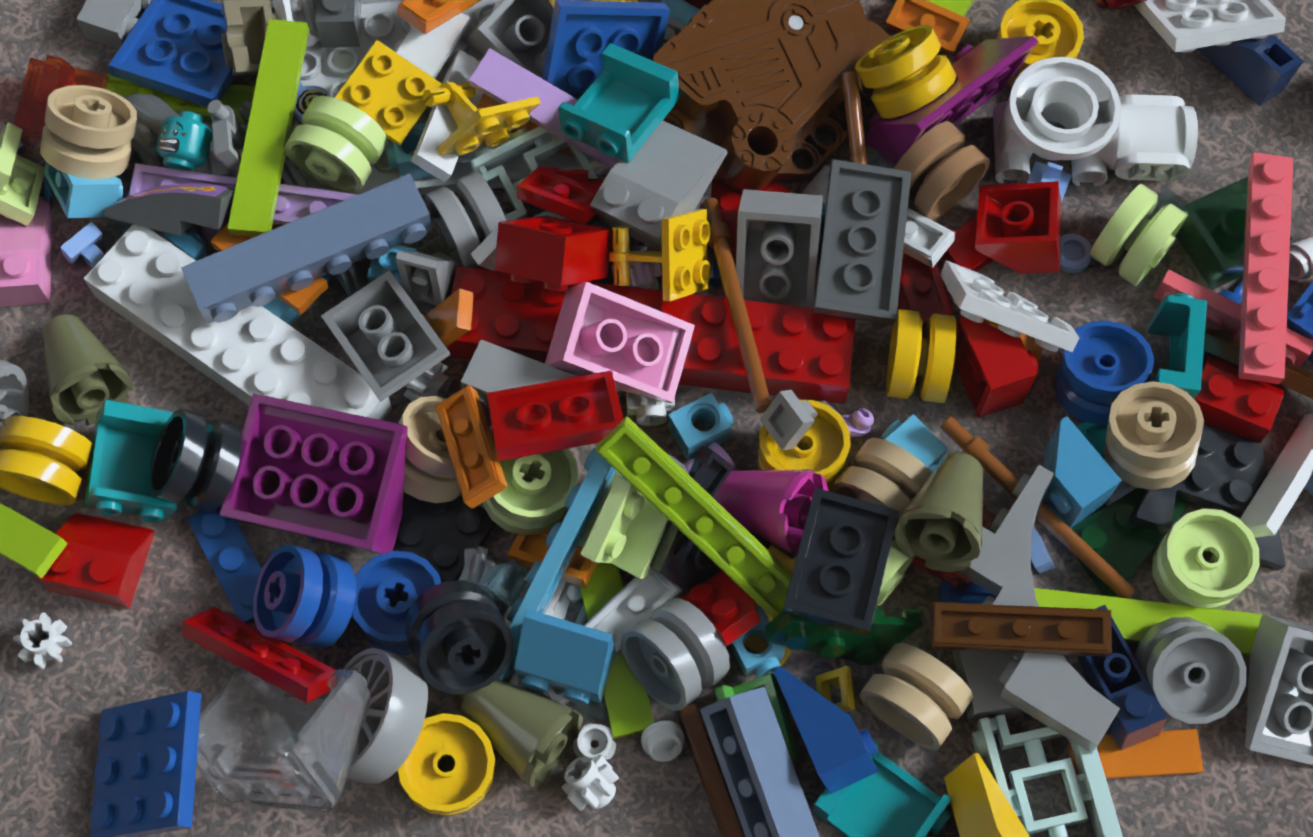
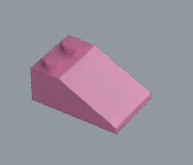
M50 196V202H45L43 197H39L35 215L28 226L0 214V307L50 303L52 196Z
M584 282L566 290L545 364L576 376L612 370L616 389L673 403L695 325L591 283Z

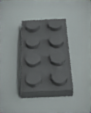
M832 160L828 179L813 313L888 325L894 324L899 297L911 180L910 171Z

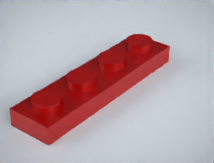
M212 607L183 621V637L230 661L233 665L239 666L258 676L263 681L284 690L298 700L309 703L338 687L339 671L277 639L264 637L258 629L216 607Z

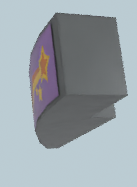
M194 183L159 186L137 192L119 200L104 210V217L175 235L182 234L195 224L218 230L229 223L235 188Z

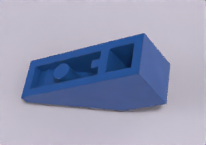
M781 666L773 669L817 773L830 794L878 772L871 757L878 753V750L867 728L859 731L849 714Z

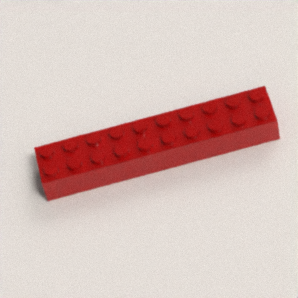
M457 266L452 294L458 289L473 292L471 330L446 347L451 354L448 357L471 360L480 340H484L545 364L566 291L543 288V282L536 280L532 283L511 281L510 274L499 271ZM591 282L593 285L695 325L678 385L751 393L727 298L691 294L673 301H663V290ZM744 300L769 395L777 396L780 391L792 390L798 399L821 402L825 400L829 403L845 404L850 386L856 319L813 313V308Z

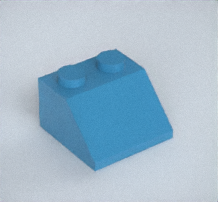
M1067 416L1063 418L1045 447L1043 467L1054 474L1042 502L1072 528L1104 507L1122 480Z
M527 609L523 620L514 669L518 677L523 679L522 685L530 689L547 692L548 687L564 691L563 697L578 704L588 705L589 700L601 703L616 657L612 634Z

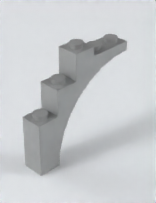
M1038 465L1032 476L1024 473L1012 493L1013 496L1017 497V500L1010 511L1003 507L990 527L996 533L994 534L982 527V549L979 557L972 560L971 566L967 569L955 571L997 596L995 599L988 595L983 604L1039 607L1031 572L1032 530L1038 508L1054 474ZM1009 652L1021 661L1017 662L1011 659L998 681L1005 684L1000 697L1093 753L1120 708L1094 690L1067 662L1063 654Z

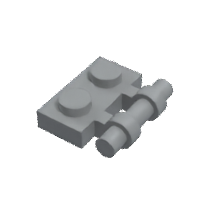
M213 100L207 106L208 112L212 115L211 119L213 122V141L210 142L211 152L218 163H223L231 172L232 177L237 178L247 126L240 125L238 116L231 107L223 105L219 100Z

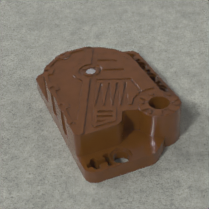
M712 0L708 5L705 4L690 19L688 25L677 36L674 35L652 58V61L678 71L680 99L663 121L726 149L728 153L713 179H723L726 184L738 191H743V189L760 191L769 185L771 181L807 180L848 138L847 120L842 118L838 110L839 105L845 104L842 74L850 71L856 72L854 67L857 61L874 46L891 36L878 24L866 20L860 0ZM857 74L862 121H864L875 109V106L870 98L871 96H868L862 90V81ZM822 128L829 131L833 137V144L824 145L820 143L816 138L815 130ZM801 153L809 159L810 168L801 170L795 167L792 162V154Z

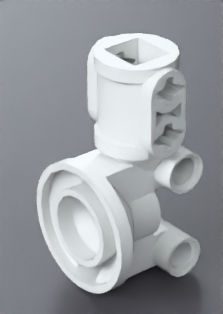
M1053 57L1035 62L1018 76L1013 84L1008 101L999 103L993 108L995 179L998 183H1003V180H1017V183L1028 181L1030 178L1029 160L1032 153L1047 160H1071L1072 182L1076 186H1080V182L1094 183V186L1104 184L1107 181V168L1115 170L1117 177L1127 180H1179L1190 173L1195 159L1198 121L1194 107L1185 106L1184 100L1178 96L1132 94L1119 97L1114 84L1101 70L1079 59ZM1048 122L1060 123L1066 129L1057 128Z

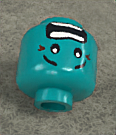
M180 111L179 116H170L163 120L156 145L157 154L163 158V165L172 169L194 172L195 168L206 164L210 151V142L213 140V132L207 125L202 123V116L189 111Z

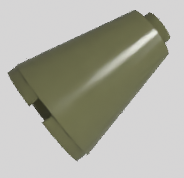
M68 314L52 318L42 331L51 409L57 419L67 425L76 426L74 420H87L89 425L95 424L97 412L105 400L128 403L127 394L129 390L133 392L130 376L80 318Z
M962 452L950 453L943 457L897 521L894 531L896 543L907 557L912 559L913 554L926 560L924 567L945 572L965 570L971 566L972 560L979 557L982 549L983 468L979 461L973 456Z
M500 679L494 680L489 686L473 693L460 694V698L463 700L461 710L472 722L481 727L491 741V745L521 780L531 788L535 787V779L543 783L552 774L569 751L563 748L566 745L570 732L578 736L582 727L583 716L575 709Z

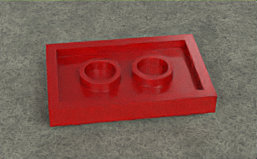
M612 370L487 393L498 461L599 443L623 420Z

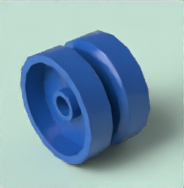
M1092 321L1075 329L1080 338L1073 352L1063 349L1054 389L1057 400L1066 412L1082 422H1090L1101 426L1108 425L1111 404L1122 391L1135 384L1149 382L1154 357L1151 346L1143 336L1127 325L1112 321Z
M283 545L274 550L260 572L254 592L253 615L256 628L264 637L289 642L295 641L298 644L323 649L335 644L344 633L354 608L356 578L353 568L345 558L325 553L315 554L312 550L297 546Z
M391 551L375 556L358 571L355 576L356 599L352 614L360 632L373 647L406 656L413 654L404 633L406 615L413 602L428 588L440 584L441 579L428 560L412 552Z

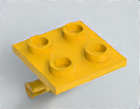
M376 40L335 98L365 112L379 124L389 140L401 146L428 107L425 105L427 101H423L424 91L437 89L442 83Z
M467 81L461 84L446 82L437 89L425 90L423 101H427L425 105L428 107L439 104L447 106L458 127L437 148L440 155L456 151L458 155H465L481 145L487 144L488 148H494L505 143L510 138L508 135L510 131L526 124L530 120L529 114L541 104L538 96L477 109L468 99L475 96L476 88H471L472 86Z
M698 209L662 218V251H629V227H612L613 251L609 252V261H613V285H630L629 261L662 263L663 301H673L708 289L711 266L707 261V243L711 230L710 224L707 221V209Z

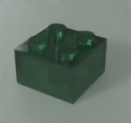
M1248 176L1183 205L1181 208L1188 216L1176 237L1211 291L1243 276Z

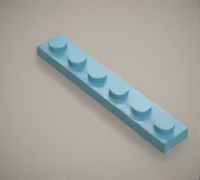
M596 446L591 450L585 461L584 469L588 470L581 486L576 484L565 501L564 506L569 510L562 524L556 522L547 536L545 545L550 548L543 561L537 560L527 576L526 583L530 584V587L524 599L518 598L507 616V620L511 622L509 630L513 639L511 660L504 672L498 677L500 680L511 676L515 670L514 667L526 610L530 609L544 614L616 472L595 451Z

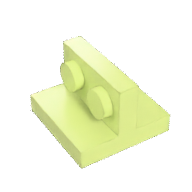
M8 122L0 134V214L28 226L35 215L45 168L16 154L23 129Z
M616 470L578 545L583 548L580 555L593 562L612 563L639 579H646L651 569V561L669 520Z

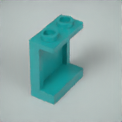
M610 43L602 52L604 70L574 106L562 102L558 107L561 133L573 141H580L600 150L606 156L616 157L629 163L679 101L678 71Z
M1185 293L1166 295L1147 325L1146 332L1167 336L1170 339L1168 369H1160L1152 382L1172 384L1187 392L1193 399L1201 391L1207 311L1206 300L1194 299L1193 296Z
M111 400L104 401L96 415L93 448L84 501L85 507L96 508L95 511L106 516L121 515V512L138 515L139 520L149 523H159L163 519H169L177 509V502L172 503L154 498L150 493L149 477L158 439L167 420L174 412Z
M874 741V743H875V745H876V747H877V749H878L879 744ZM878 751V753L871 756L878 772L832 794L826 788L811 810L845 837H925L929 831L937 835L951 816V813L945 810L951 798L945 793L942 797L938 796Z

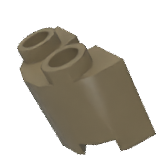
M224 0L221 14L224 15L226 33L221 34L226 66L227 68L233 67V76L256 75L259 71L268 20H278V16L276 13L271 12L269 0Z

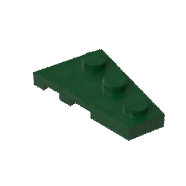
M1136 488L1071 528L1127 582L1167 533L1162 534L1129 523L1130 515L1138 507L1144 496L1143 492L1145 489ZM1176 497L1172 525L1188 506L1184 500ZM1077 558L1103 596L1116 597V594Z
M875 609L870 633L868 636H864L781 612L764 629L766 642L782 645L790 650H805L821 654L826 658L836 657L866 666L877 663L882 656L891 650L895 643L902 642L920 628L922 621L919 610H904L902 613L903 617H884L882 609Z

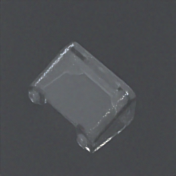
M240 667L200 714L196 768L218 795L234 804L330 812L343 795L369 704L370 691L366 679L356 670H336L328 679V686L332 692L330 694H323L315 700L306 703Z

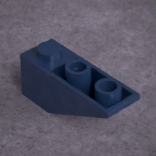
M1268 35L1263 39L1249 38L1233 41L1225 46L1212 45L1196 48L1259 106L1282 93L1304 62L1280 39L1273 35Z
M1106 605L1095 608L1108 610ZM1111 616L1112 654L1110 657L1078 656L1089 685L1120 708L1108 729L1120 751L1158 736L1167 720V716Z

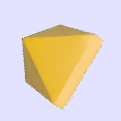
M844 666L815 676L817 692L831 702L830 684L840 688L842 700L834 705L844 712L855 709V692L850 667Z

